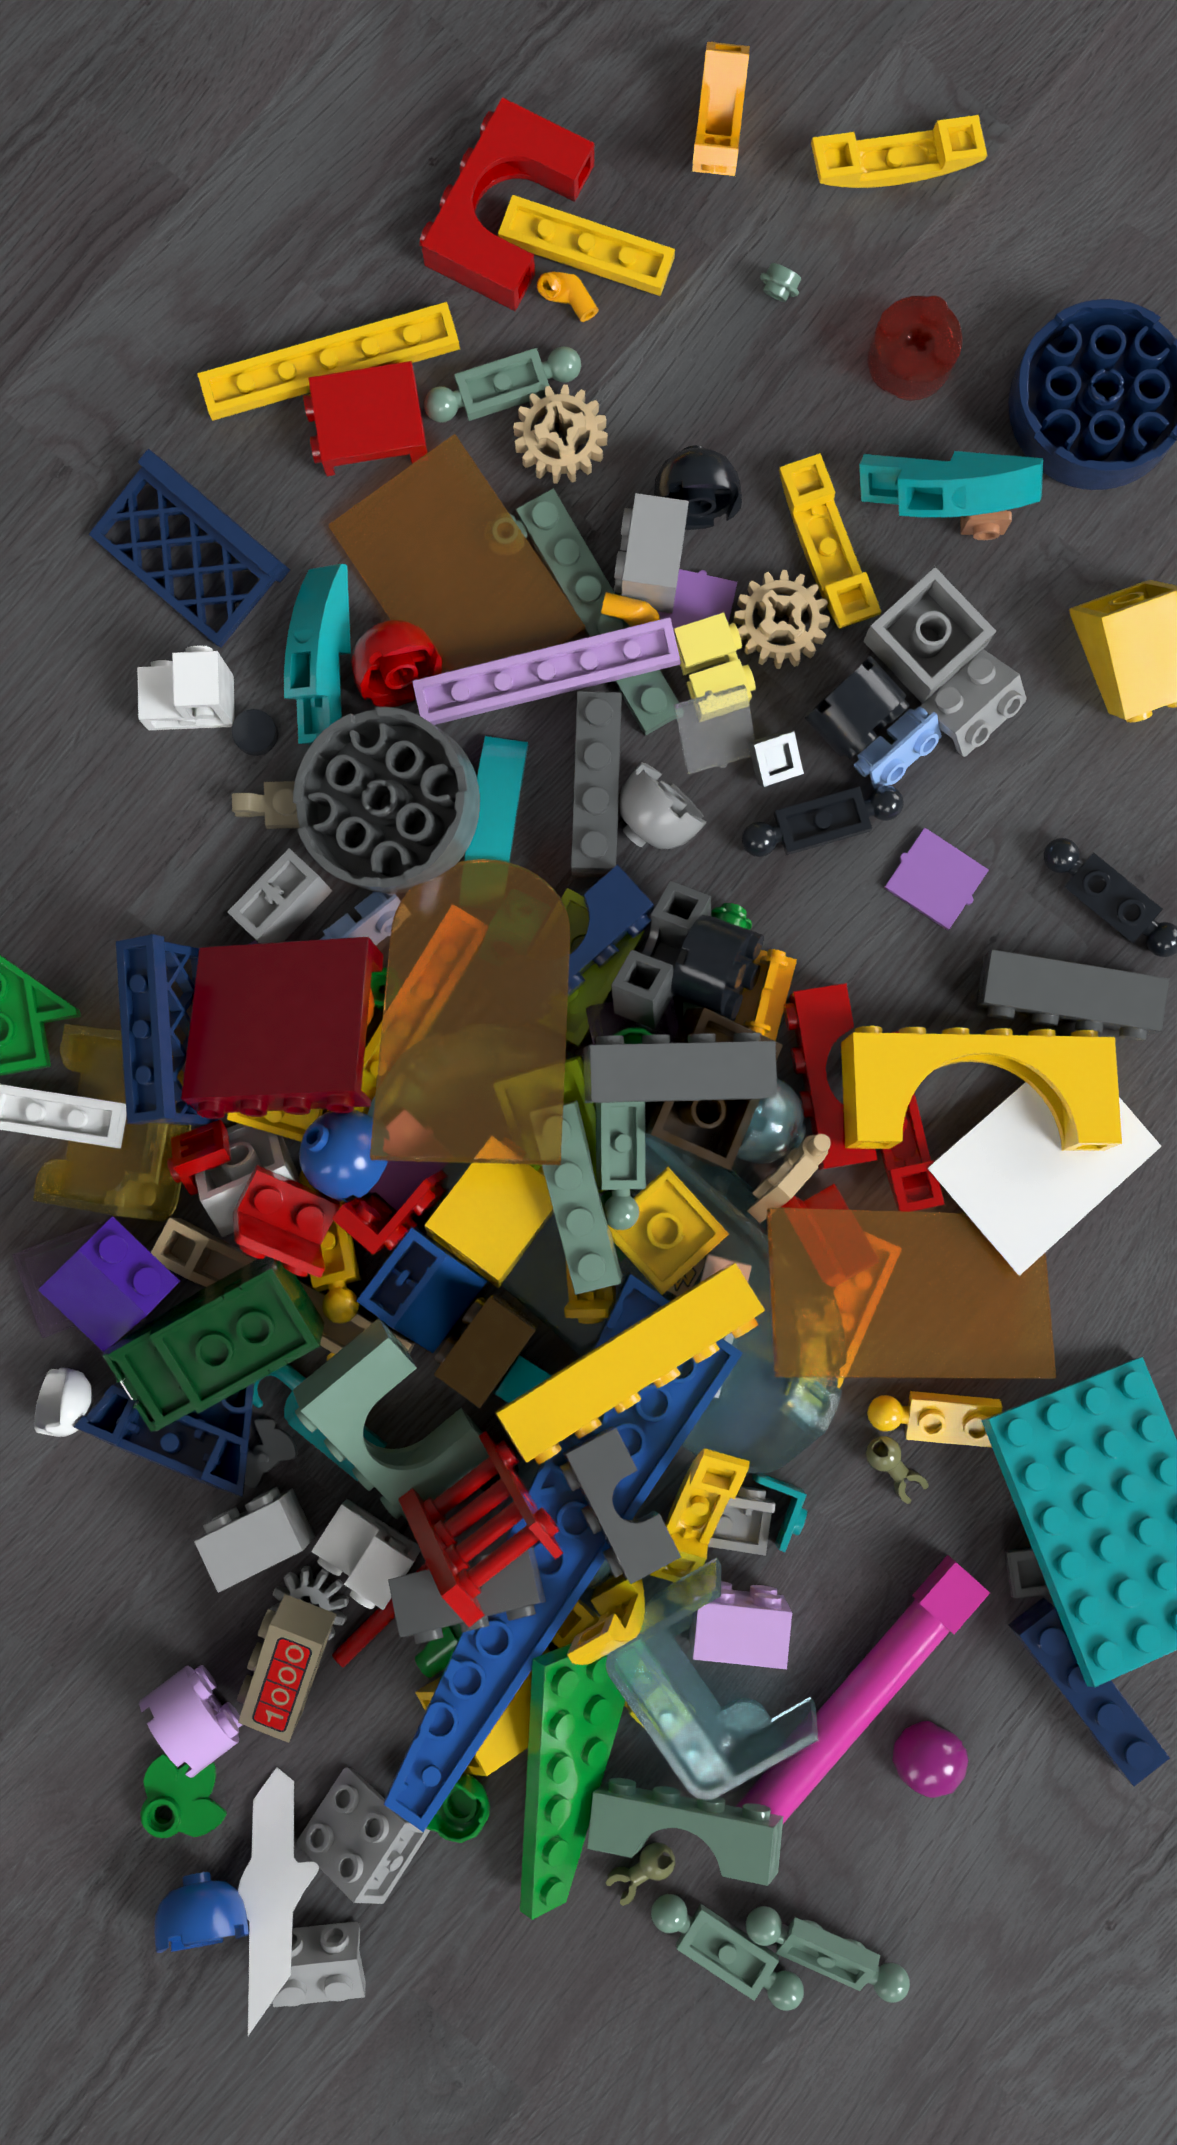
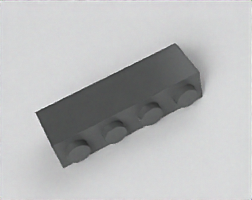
M577 691L572 877L603 878L616 866L622 693Z
M990 950L983 955L976 1007L988 1009L987 1016L1012 1020L1014 1019V1014L1032 1016L1031 1023L1036 1025L1057 1027L1058 1022L1063 1021L1076 1023V1031L1094 1030L1098 1034H1102L1103 1028L1120 1031L1119 1037L1122 1039L1146 1041L1147 1035L1150 1036L1162 1031L1170 978Z
M761 1033L733 1034V1042H716V1034L688 1035V1043H670V1035L642 1036V1044H624V1036H597L596 1045H589L583 1048L585 1103L736 1100L777 1097L776 1042L761 1041Z

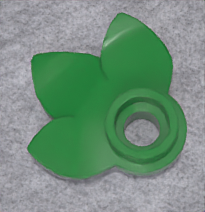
M162 1754L152 1762L144 1776L143 1783L147 1799L143 1803L140 1813L142 1825L149 1834L158 1838H168L181 1832L192 1837H199L214 1830L222 1823L227 1815V1811L209 1798L216 1781V1766L214 1762L192 1778L185 1775L189 1768L187 1763L178 1769L166 1754ZM162 1805L168 1806L172 1811V1818L162 1819L158 1815V1807Z

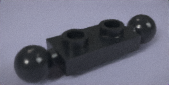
M884 785L876 788L871 793L869 799L864 800L859 786L775 810L774 817L777 825L771 826L765 822L750 824L743 832L742 844L750 855L763 857L770 854L777 843L782 842L787 856L864 834L872 830L869 817L874 816L883 821L896 818L903 809V796L895 787Z
M1067 838L1054 839L1046 846L1044 850L1046 866L1056 873L1068 872L1071 874L1072 877L1064 887L1123 936L1134 943L1143 933L1147 937L1146 943L1149 950L1158 957H1170L1177 953V926L1169 922L1158 923L1154 919L1163 908L1094 852L1083 862L1079 858L1080 853L1077 845Z

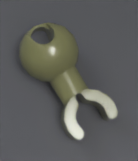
M879 1436L873 1439L867 1446L866 1457L870 1466L875 1470L887 1472L895 1481L894 1490L897 1496L906 1504H910L911 1499L905 1493L906 1484L904 1478H907L909 1481H917L923 1489L928 1488L929 1485L924 1477L917 1471L908 1470L901 1461V1448L893 1438ZM877 1442H881L880 1446L873 1450L874 1445Z
M654 1842L648 1844L641 1852L640 1862L630 1869L617 1867L610 1871L606 1880L607 1886H611L617 1881L624 1883L631 1881L629 1889L622 1892L621 1905L629 1904L634 1899L637 1887L646 1880L660 1881L666 1879L673 1872L675 1856L672 1849L665 1843ZM663 1852H666V1853H668L670 1856H665V1855H663L662 1853H663Z

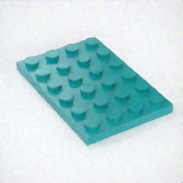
M1143 1357L1129 1360L981 1420L1086 1685L1097 1687L1176 1651L1177 1439Z

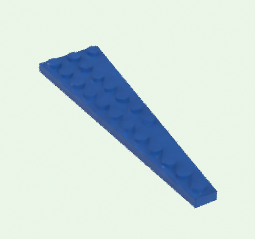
M629 1274L595 1348L670 1301L632 1274ZM723 1338L716 1342L720 1348L716 1353L697 1364L693 1358H690L677 1367L681 1374L674 1380L658 1389L654 1383L646 1386L638 1392L641 1397L639 1402L619 1414L613 1407L598 1417L602 1423L601 1426L580 1439L577 1438L575 1433L558 1442L562 1450L540 1464L528 1492L537 1508L543 1507L558 1526L560 1531L554 1535V1538L563 1554L555 1559L540 1540L533 1545L546 1602L534 1605L535 1615L508 1621L506 1612L488 1616L490 1626L461 1634L384 1800L385 1806L422 1832L425 1831L531 1672L533 1658L543 1654L605 1561L602 1552L607 1550L609 1546L601 1531L593 1534L581 1511L588 1504L580 1488L573 1492L571 1491L560 1469V1466L566 1463L562 1452L611 1426L616 1427L638 1471L623 1478L616 1485L612 1501L616 1513L621 1518L632 1520L742 1356L743 1352ZM524 1518L510 1528L504 1543L527 1525Z

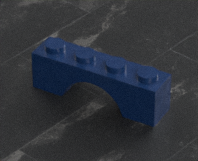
M618 864L584 894V902L589 915V926L585 938L574 952L563 959L543 963L530 961L516 954L482 984L485 991L520 1029L527 1023L532 1028L538 1025L552 1011L548 1004L561 993L565 998L573 994L586 981L582 976L584 972L593 964H596L599 968L603 967L619 952L615 945L627 934L635 938L651 924L652 920L648 915L653 912L654 904Z
M1043 1597L1008 1624L1033 1659L1082 1719L1093 1738L1111 1762L1133 1786H1136L1170 1759L1111 1680L1097 1687L1086 1685L1055 1606Z

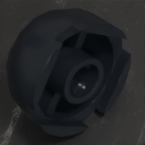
M697 445L688 446L667 459L660 467L655 478L654 496L689 501L685 530L713 527L714 518L726 514V520L728 521L741 509L742 494L738 473L726 456L714 450Z

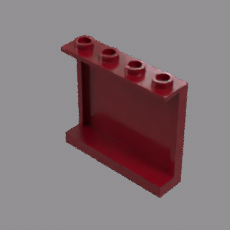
M369 937L199 948L181 1099L196 1110L199 1116L210 1119L223 1118L225 1113L237 1112L251 1117L266 1116L268 1111H284L293 1115H306L310 1113L311 1109H328L336 1113H350L354 1111V1107H371L370 1098L361 1088L372 972H382L384 955Z

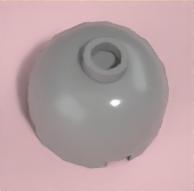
M642 762L631 773L621 789L618 802L619 812L627 823L623 832L639 847H643L646 843L657 849H674L682 846L692 839L706 824V821L702 819L703 814L675 784L670 786L664 781L658 782L657 780L662 774L655 768Z

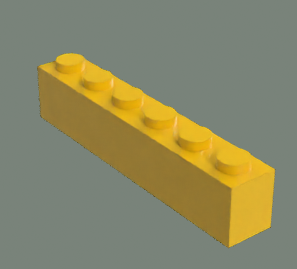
M729 1264L495 1411V1414L522 1459L527 1463L534 1458L539 1465L559 1453L562 1448L558 1442L575 1433L577 1438L580 1439L601 1426L602 1423L598 1417L613 1407L619 1414L639 1402L641 1397L638 1392L646 1386L654 1383L658 1389L674 1380L681 1374L677 1367L690 1358H693L697 1364L716 1353L720 1349L716 1342L732 1333L736 1339L758 1325L755 1317L763 1313L765 1309L737 1264Z

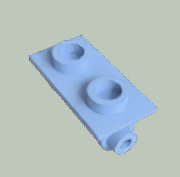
M920 706L915 710L909 709L887 729L888 735L895 740L892 745L879 736L857 755L859 760L854 764V767L863 777L870 774L874 790L880 786L892 785L898 782L906 769L920 756L929 754L936 747L942 735L938 716L935 712L929 715Z
M373 892L354 907L362 916L360 921L355 923L350 915L346 913L329 928L323 931L325 935L319 940L369 937L377 945L387 936L395 934L412 916L396 894Z

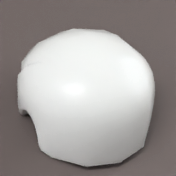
M63 1367L51 1369L47 1372L38 1396L34 1416V1429L37 1433L65 1437L78 1431V1429L74 1428L75 1424L83 1416H86L93 1406L92 1386L82 1372Z

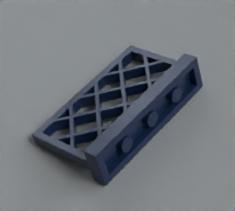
M147 449L138 461L142 466L89 535L213 643L222 648L275 581L280 583L289 573L290 569L150 449ZM148 482L157 490L159 509L138 511L137 495ZM167 499L176 507L167 508ZM129 506V512L123 513ZM182 514L190 518L191 537L170 539L168 516ZM160 517L161 540L140 542L138 519ZM130 520L132 543L115 545L105 536L116 521ZM199 527L208 535L199 536ZM218 542L222 546L223 565L202 567L200 544ZM192 545L194 568L172 570L171 547ZM162 548L164 571L147 573L142 568L141 550ZM132 551L133 560L124 552ZM231 554L241 563L232 564ZM250 570L260 579L249 594L234 595L233 571ZM224 572L226 596L204 598L203 575ZM194 576L196 599L178 600L174 596L173 578ZM165 578V587L155 579ZM235 602H241L235 610ZM227 603L228 620L218 632H215L207 625L205 605ZM197 606L198 616L195 613H193L188 607Z
M154 934L116 941L127 1124L164 1123L204 1126L217 1121L218 1119L199 1116L196 1110L181 1099L183 1086L177 1078L181 1069L185 1072L191 1018L186 1011L190 1004L193 1006L199 948L164 942V936ZM188 959L191 960L192 980L183 968ZM175 980L183 992L180 999L177 998L171 988ZM177 1025L180 1026L186 1036L182 1044L174 1033Z

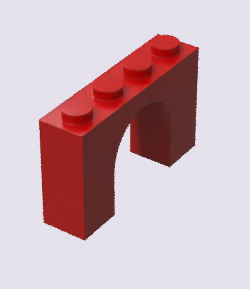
M502 97L495 111H488L484 117L480 128L481 137L474 149L469 147L465 152L460 164V175L454 185L449 184L444 190L440 201L441 210L434 222L429 221L425 225L419 244L422 247L426 267L516 311L535 276L534 254L488 231L475 214L477 205L482 196L491 187L509 179L533 181L575 202L594 167V143Z

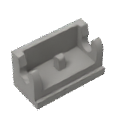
M289 848L229 909L228 913L260 944L284 942L328 897L332 890L318 874Z

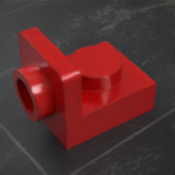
M221 1119L171 1138L172 1157L167 1159L170 1174L176 1183L182 1182L191 1196L199 1193L195 1174L214 1169L221 1164L231 1161L228 1131Z

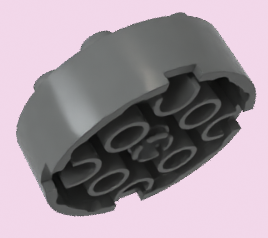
M376 707V710L365 711L356 715L350 713L327 727L314 740L298 769L294 784L293 803L296 804L297 818L300 827L297 830L310 855L321 867L337 878L364 889L387 894H399L415 891L436 882L460 861L476 831L480 812V792L473 766L463 749L453 738L417 714L398 708ZM390 792L391 805L381 809V802L384 796Z

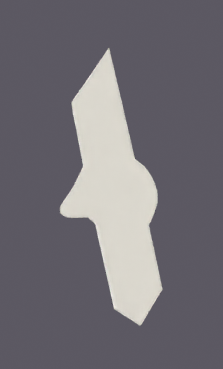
M277 1767L253 1800L252 1858L240 1879L238 1893L244 1902L247 1919L250 1922L248 2036L291 1975L293 1911L302 1894L319 1870V1866L315 1862L298 1863L294 1858V1781Z

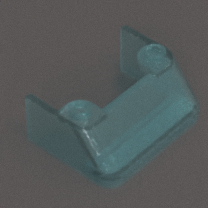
M717 1558L657 1592L645 1605V1615L640 1633L633 1640L608 1653L606 1658L608 1676L688 1792L704 1800L714 1799L818 1741L816 1706L811 1697L774 1718L770 1717L761 1703L751 1698H739L721 1707L674 1639V1637L690 1627L695 1611L721 1597V1563Z

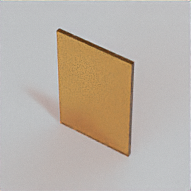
M456 434L426 453L422 458L328 525L391 620H405L422 628L429 636L442 658L441 674L560 645L586 628Z

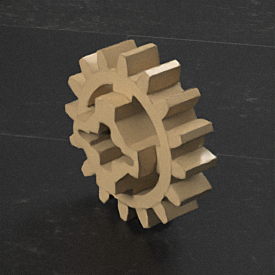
M563 385L561 393L555 395L552 388L546 386L545 398L543 399L532 393L529 396L531 409L520 406L518 413L519 419L522 422H516L513 426L514 435L519 437L515 440L516 453H525L522 457L523 466L528 468L536 464V477L541 479L546 472L552 473L553 483L558 484L561 474H567L570 481L575 482L577 470L581 469L587 475L592 473L590 459L598 462L602 461L603 450L600 447L606 446L608 433L602 431L606 428V416L597 415L599 403L594 400L585 404V391L582 389L577 392L575 397L569 395L568 385ZM546 414V416H545L543 422L540 423V424L535 425L536 422H537L543 415ZM555 423L558 424L559 430H562L563 435L567 436L566 446H564L562 438H559V435L555 432ZM589 438L586 446L578 454H575L578 446L585 444L586 439Z
M782 570L779 580L774 581L771 574L766 572L763 576L762 586L751 581L747 589L750 596L740 594L737 605L743 610L735 611L733 622L743 625L738 628L741 640L748 639L744 652L747 655L755 650L760 652L759 664L763 665L768 657L774 658L776 669H780L783 660L789 658L791 664L796 667L800 662V653L812 658L816 651L813 643L823 644L826 634L820 629L828 627L830 617L820 613L826 609L828 602L827 599L815 600L819 589L817 584L810 586L808 589L803 586L805 575L800 574L793 582L789 581L787 570ZM777 594H787L790 596H782ZM755 607L762 618V622L757 629L754 627L752 618ZM806 610L810 617V629L808 632L805 630V624L801 621V617ZM786 615L790 618L788 624L785 621H781L778 624L773 621L774 616L782 618ZM771 643H785L786 646H779Z

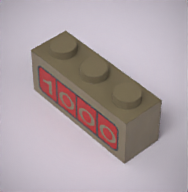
M287 1594L284 1595L277 1611L267 1610L258 1632V1636L265 1639L264 1643L257 1642L247 1669L254 1671L253 1676L247 1674L237 1697V1701L244 1704L238 1720L239 1724L285 1742H290L304 1711L337 1615L336 1613Z

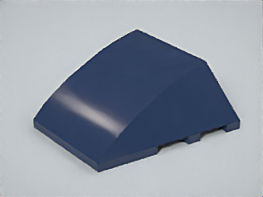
M118 1382L104 1393L105 1396L86 1416H83L75 1424L74 1428L123 1451L203 1484L243 1497L255 1382L200 1413L194 1410L160 1430L152 1432L138 1410L133 1408L135 1401L130 1399L121 1383Z

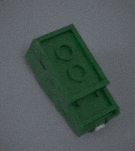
M265 1256L264 1259H256L195 1293L105 1350L103 1357L115 1374L117 1383L120 1382L130 1399L135 1401L133 1408L138 1410L151 1432L160 1430L194 1410L197 1413L204 1411L269 1375L270 1372L272 1373L287 1365V1363L289 1364L320 1347L325 1322L296 1275L286 1270L282 1266L283 1262Z

